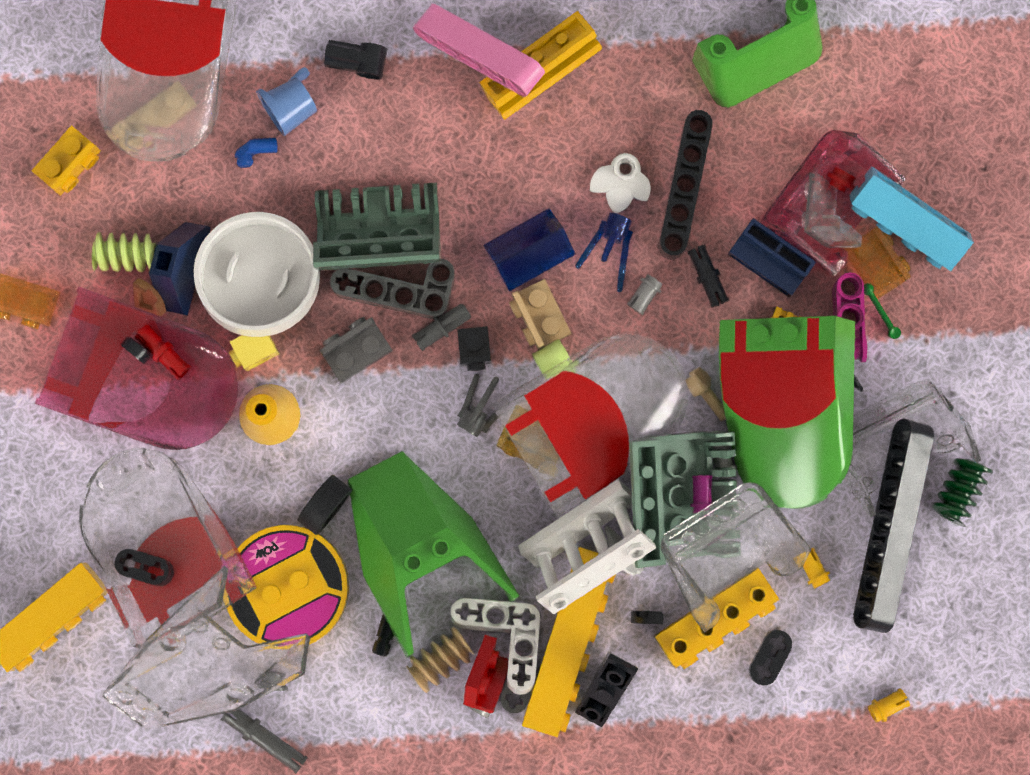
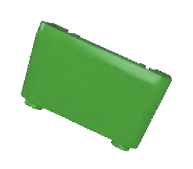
M787 0L785 3V14L787 16L785 25L739 50L735 48L733 42L728 37L719 34L713 35L697 44L692 62L716 104L727 108L735 106L818 61L822 54L823 46L815 0Z

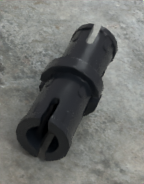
M704 244L698 246L702 259H699L695 248L687 253L699 276L696 278L698 284L702 283L711 304L710 306L714 308L719 306L715 293L718 294L722 304L728 302L729 297H727L718 277L721 275L719 269L714 268Z

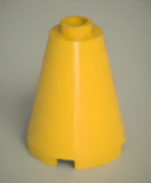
M265 384L252 389L244 397L239 409V420L243 431L250 439L263 445H275L289 439L298 428L301 417L300 408L294 395L286 388L275 384ZM267 407V412L261 415L262 410Z

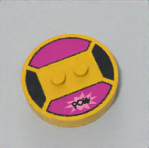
M278 525L256 532L236 549L242 562L230 570L243 596L232 602L224 583L223 594L231 619L249 639L273 649H297L320 640L339 622L348 601L349 577L343 558L334 545L320 534L315 535L304 527Z

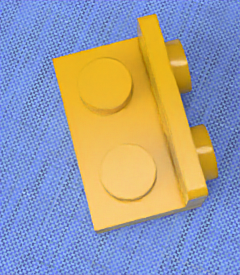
M71 125L31 171L61 196L64 192L69 193L74 189L79 181L77 177L84 169L89 170L96 164L99 159L97 154L101 150Z

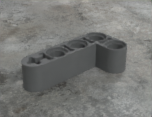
M441 259V262L430 263L427 268L424 285L345 268L338 269L332 274L330 285L334 293L342 299L434 319V317H441L448 310L455 282V271L453 265L445 259ZM439 267L447 268L450 271L448 279L443 282L436 281L433 278L434 270ZM345 277H348L352 284L360 285V295H356L358 293L356 287L346 286L345 291H342L340 285L337 284L338 281H344ZM373 283L383 286L382 294L376 298H371L367 295V288ZM402 290H409L413 293L412 301L406 305L399 304L396 301L397 294ZM433 296L441 298L443 301L441 309L438 311L428 310L426 302L429 298Z

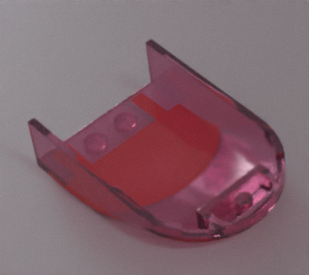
M78 286V295L39 398H36L35 404L162 449L181 450L192 448L208 441L219 433L233 413L238 394L236 371L224 348L212 337L199 330ZM149 324L165 342L169 341L174 345L173 350L187 364H190L192 368L182 379L176 380L160 362L156 363L152 359V354L148 361L143 364L120 344L126 337L130 336L147 350L134 336L143 326Z

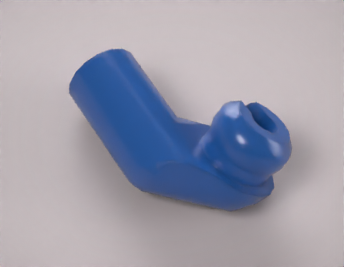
M276 138L250 139L235 152L237 166L240 168L251 167L253 164L252 157L256 154L277 153Z

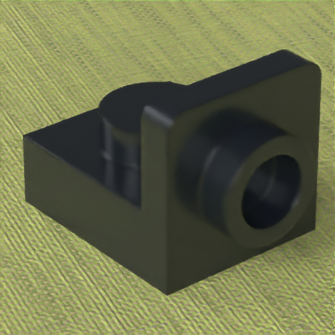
M488 326L457 329L461 367L467 366V371L485 370V364H491Z

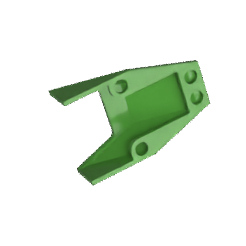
M403 451L348 479V486L352 489L350 498L363 577L406 658L412 656L414 650L404 591L405 587L413 581L461 556H466L504 590L509 602L519 597L518 592L473 518Z

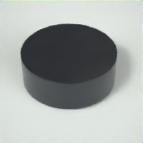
M130 336L126 337L120 344L143 364L151 357V354Z

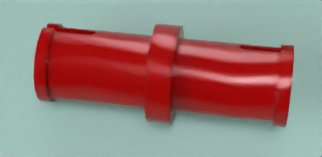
M149 324L143 326L134 336L153 355L152 359L156 363L160 362L176 380L182 379L192 368L190 364H187L173 350L174 345L169 341L165 342Z

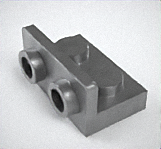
M364 317L356 320L349 325V332L341 337L338 333L329 337L323 342L325 347L319 350L341 384L393 351L372 317L368 320Z

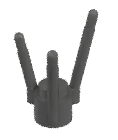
M474 374L463 407L457 415L460 417L457 425L476 437L479 436L481 431L487 433L490 426L526 390L525 385H521L485 420L487 414L482 410L499 382V378H493L476 407L472 405L470 408L480 378L479 374Z

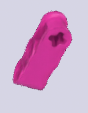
M849 272L840 276L833 284V316L842 317L844 311H850L855 315L854 360H859L862 363L867 360L864 283L859 275ZM842 281L853 283L855 286L854 295L849 296L842 292Z

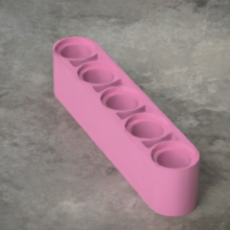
M431 4L413 27L415 33L427 43L522 97H526L545 73L544 68L533 58L436 4Z

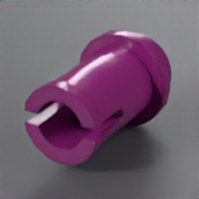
M712 475L692 476L693 503L690 504V507H693V513H712V507H715V503H712L711 493Z

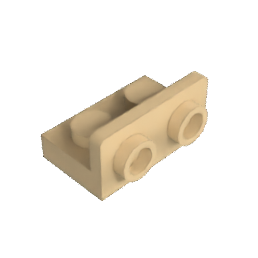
M545 279L521 291L516 290L512 292L513 301L509 302L515 317L517 319L523 318L527 328L522 331L530 346L535 344L539 350L557 339L561 340L571 335L570 329Z

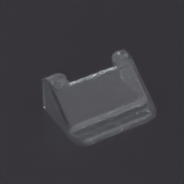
M751 482L740 485L665 533L660 545L661 551L694 620L704 633L714 627L720 618V609L712 599L714 596L767 563L775 575H793L802 569L811 552L810 546L760 485Z

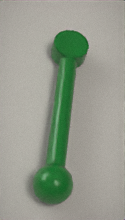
M864 284V294L869 296L886 324L888 336L892 339H898L901 335V330L893 326L873 293L874 287L872 284Z

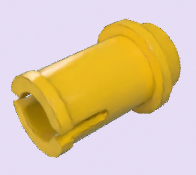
M814 547L796 556L810 580L807 582L808 585L812 584L815 589L831 581L828 576L831 573L825 571Z
M899 688L878 701L873 699L871 701L872 704L868 706V710L876 723L879 721L886 722L887 717L909 707L910 703L909 700L905 701L907 696Z

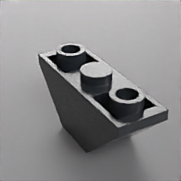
M608 651L575 713L603 727L638 668Z

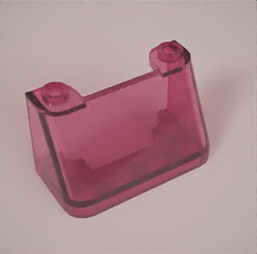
M831 130L824 134L766 211L761 224L816 261L815 266L826 274L836 276L847 264L848 252L842 246L863 217L852 209L853 205L849 195L853 190L847 188L845 193L830 186L829 182L831 179L826 176L827 173L832 172L834 167H838L856 177L853 183L855 187H860L865 181L864 175L871 166L900 186L906 178L858 133Z

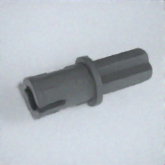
M459 304L441 317H434L435 321L417 333L412 334V337L417 341L420 349L424 351L425 348L442 337L448 338V333L471 318V314L464 304Z

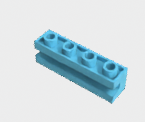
M871 166L864 175L865 181L860 187L856 186L849 195L853 211L865 219L870 216L878 222L876 225L886 234L892 235L895 233L901 237V242L911 251L916 252L920 250L926 254L927 261L939 269L943 266L952 271L974 243L971 234Z

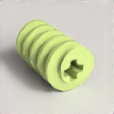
M97 232L92 245L93 270L95 271L99 265L102 271H107L111 265L115 272H119L122 266L127 272H131L134 266H136L138 272H144L147 266L150 271L157 242L152 243L150 234H146L144 241L140 242L137 233H134L131 242L127 241L125 233L121 234L119 242L115 241L113 233H109L107 241H103L101 233Z

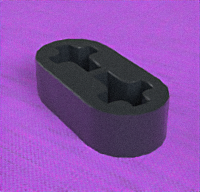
M125 549L119 552L115 558L114 565L117 572L131 579L155 586H165L171 582L174 576L173 565L166 559L133 549ZM126 559H132L135 562L141 563L140 568H129L125 565ZM149 566L154 568L160 567L164 570L163 576L159 575L156 577L155 574L148 572Z
M772 630L764 637L749 666V676L755 683L763 686L769 685L777 678L792 648V639L786 632ZM781 635L783 637L782 643L786 646L784 650L778 649L772 657L769 655L773 649V645L769 643L770 639H777ZM767 658L771 659L768 670L771 672L770 677L764 676L759 680L757 678L759 673L755 671L756 666H763Z

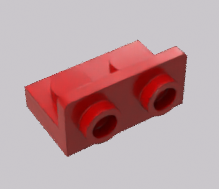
M485 635L465 685L463 705L493 713L507 678L509 659L499 656L500 652L496 651L497 638Z

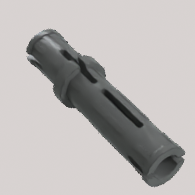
M232 703L227 711L237 719L228 713H224L220 720L240 732L245 741L251 740L297 774L301 766L291 758L303 765L308 757L260 725L261 721L259 719L253 720Z

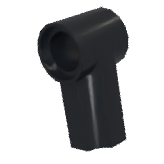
M329 40L325 50L324 66L355 72L356 75L363 78L380 80L383 76L388 49L374 43H361V45Z

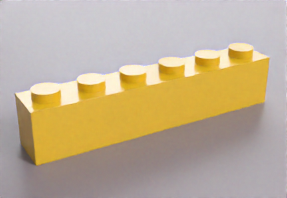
M578 547L583 564L598 556L597 552ZM615 575L557 612L522 721L523 727L557 738L560 731L566 732L571 714L566 713L569 701H576L580 684L575 683L579 671L585 672L590 656L585 653L588 641L592 643L595 641L599 625L594 624L597 612L603 613L609 595L603 593L607 582L613 583Z

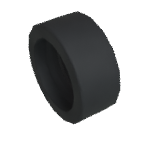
M331 475L306 504L297 521L315 535H318L345 503L352 489L335 475Z

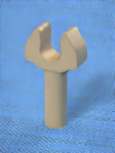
M700 367L689 373L691 377L685 381L694 397L701 395L720 421L725 420L723 404L710 388L711 377Z

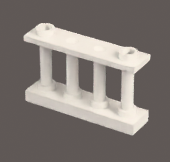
M619 479L518 545L521 555L537 568H541L547 589L535 597L541 605L553 614L566 608L569 604L656 548L655 543L639 529L634 530L627 509L632 507V491ZM616 517L624 539L609 548L601 526ZM591 534L598 556L583 564L576 543ZM566 551L573 572L558 581L551 559Z

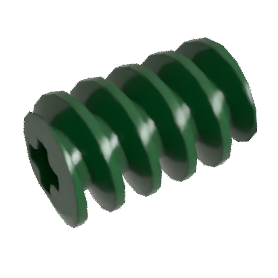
M956 458L954 465L959 470L951 469L948 472L954 481L945 480L943 482V486L949 492H938L937 496L943 503L935 502L932 504V508L948 521L966 527L960 518H971L972 515L965 508L966 506H977V503L971 496H982L983 493L976 486L977 484L987 485L988 481L982 476V473L993 474V470L967 458Z

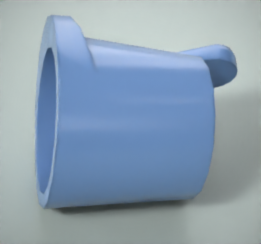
M305 67L299 69L288 82L267 92L263 89L256 91L262 106L283 136L317 112L313 99L301 82L310 74Z

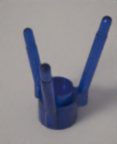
M609 213L607 221H601L598 231L580 256L575 267L577 269L581 268L603 234L604 238L608 241L601 257L602 262L607 261L613 244H621L623 240L617 292H622L629 243L633 232L629 230L632 221L623 215Z

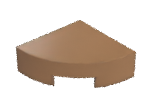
M140 278L133 282L135 309L158 317L166 313L164 301L152 285Z

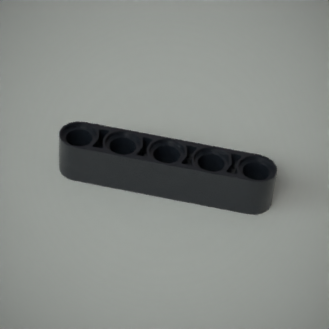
M703 110L692 111L687 116L681 134L658 243L660 254L670 260L677 259L684 253L689 240L712 130V118ZM700 120L704 123L706 130L696 133L691 129L690 122ZM693 149L699 154V160L689 162L684 158L683 152ZM682 178L689 179L693 184V189L689 192L681 191L678 188L677 181ZM674 208H682L686 211L687 219L682 222L676 221L672 218L671 211ZM669 237H675L680 241L681 248L677 251H670L665 246V240Z

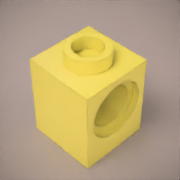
M241 335L230 341L233 350L229 351L233 362L237 368L243 366L246 371H250L280 354L270 336L249 337Z

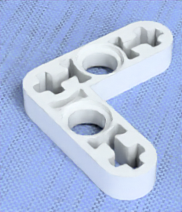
M461 598L455 601L451 607V620L458 628L511 633L507 685L515 694L522 695L530 692L534 687L540 627V613L538 609L532 604L472 598ZM462 607H467L469 613L478 614V607L483 608L481 614L482 622H477V615H468L467 620H461L460 614H456V612H461ZM492 609H499L503 612L504 619L498 624H493L488 621L487 613ZM509 610L514 611L513 617L520 618L523 617L524 612L530 613V618L535 620H531L529 625L525 626L521 619H513V625H508ZM526 641L531 644L533 650L528 656H519L515 651L516 644ZM519 664H525V678L530 679V681L524 682V686H518L517 680L512 679V677H518Z

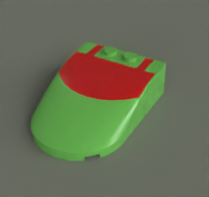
M838 316L720 320L719 371L721 394L728 431H735V445L731 446L732 449H735L736 453L734 457L735 465L741 480L748 490L758 499L769 505L788 509H801L816 505L828 498L827 495L838 484L842 483L848 472L853 452L855 321Z

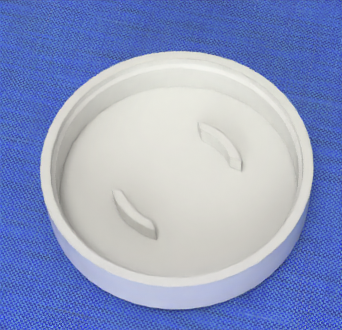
M249 212L223 221L207 235L196 255L194 282L204 308L219 325L239 335L265 337L291 328L307 314L318 293L320 271L313 267V246L305 233L297 225L275 214Z

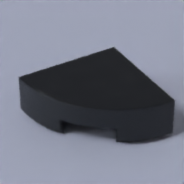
M661 611L631 612V623L663 625L664 614Z

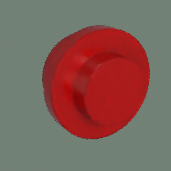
M834 167L833 171L828 172L826 175L831 179L829 185L845 193L847 188L850 190L855 188L853 183L856 177L838 167Z

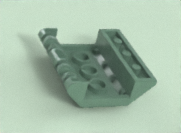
M437 182L424 183L425 208L421 209L419 184H412L411 188L413 209H402L403 192L401 186L393 185L395 207L393 211H391L389 186L363 187V213H361L359 188H352L350 193L353 213H342V194L340 189H333L334 215L330 213L329 191H315L317 242H313V267L315 269L336 270L441 262Z
M696 431L644 436L629 442L633 527L635 531L637 529L642 531L656 545L654 550L635 561V568L666 565V560L704 555L720 558L740 555L739 541H718V539L739 538V530L733 528L715 529V520H734L738 518L737 510H716V508L738 507L737 480L715 479V477L736 476V468H713L712 458L729 459L736 456L735 449H714V446L735 445V431ZM712 475V503H715V507H712V513H693V507H690V504L693 503L692 476Z

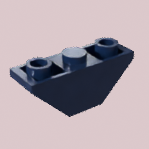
M184 222L156 244L149 276L153 287L162 297L167 312L188 316L195 290L194 264L196 255L202 242L210 233L211 227Z

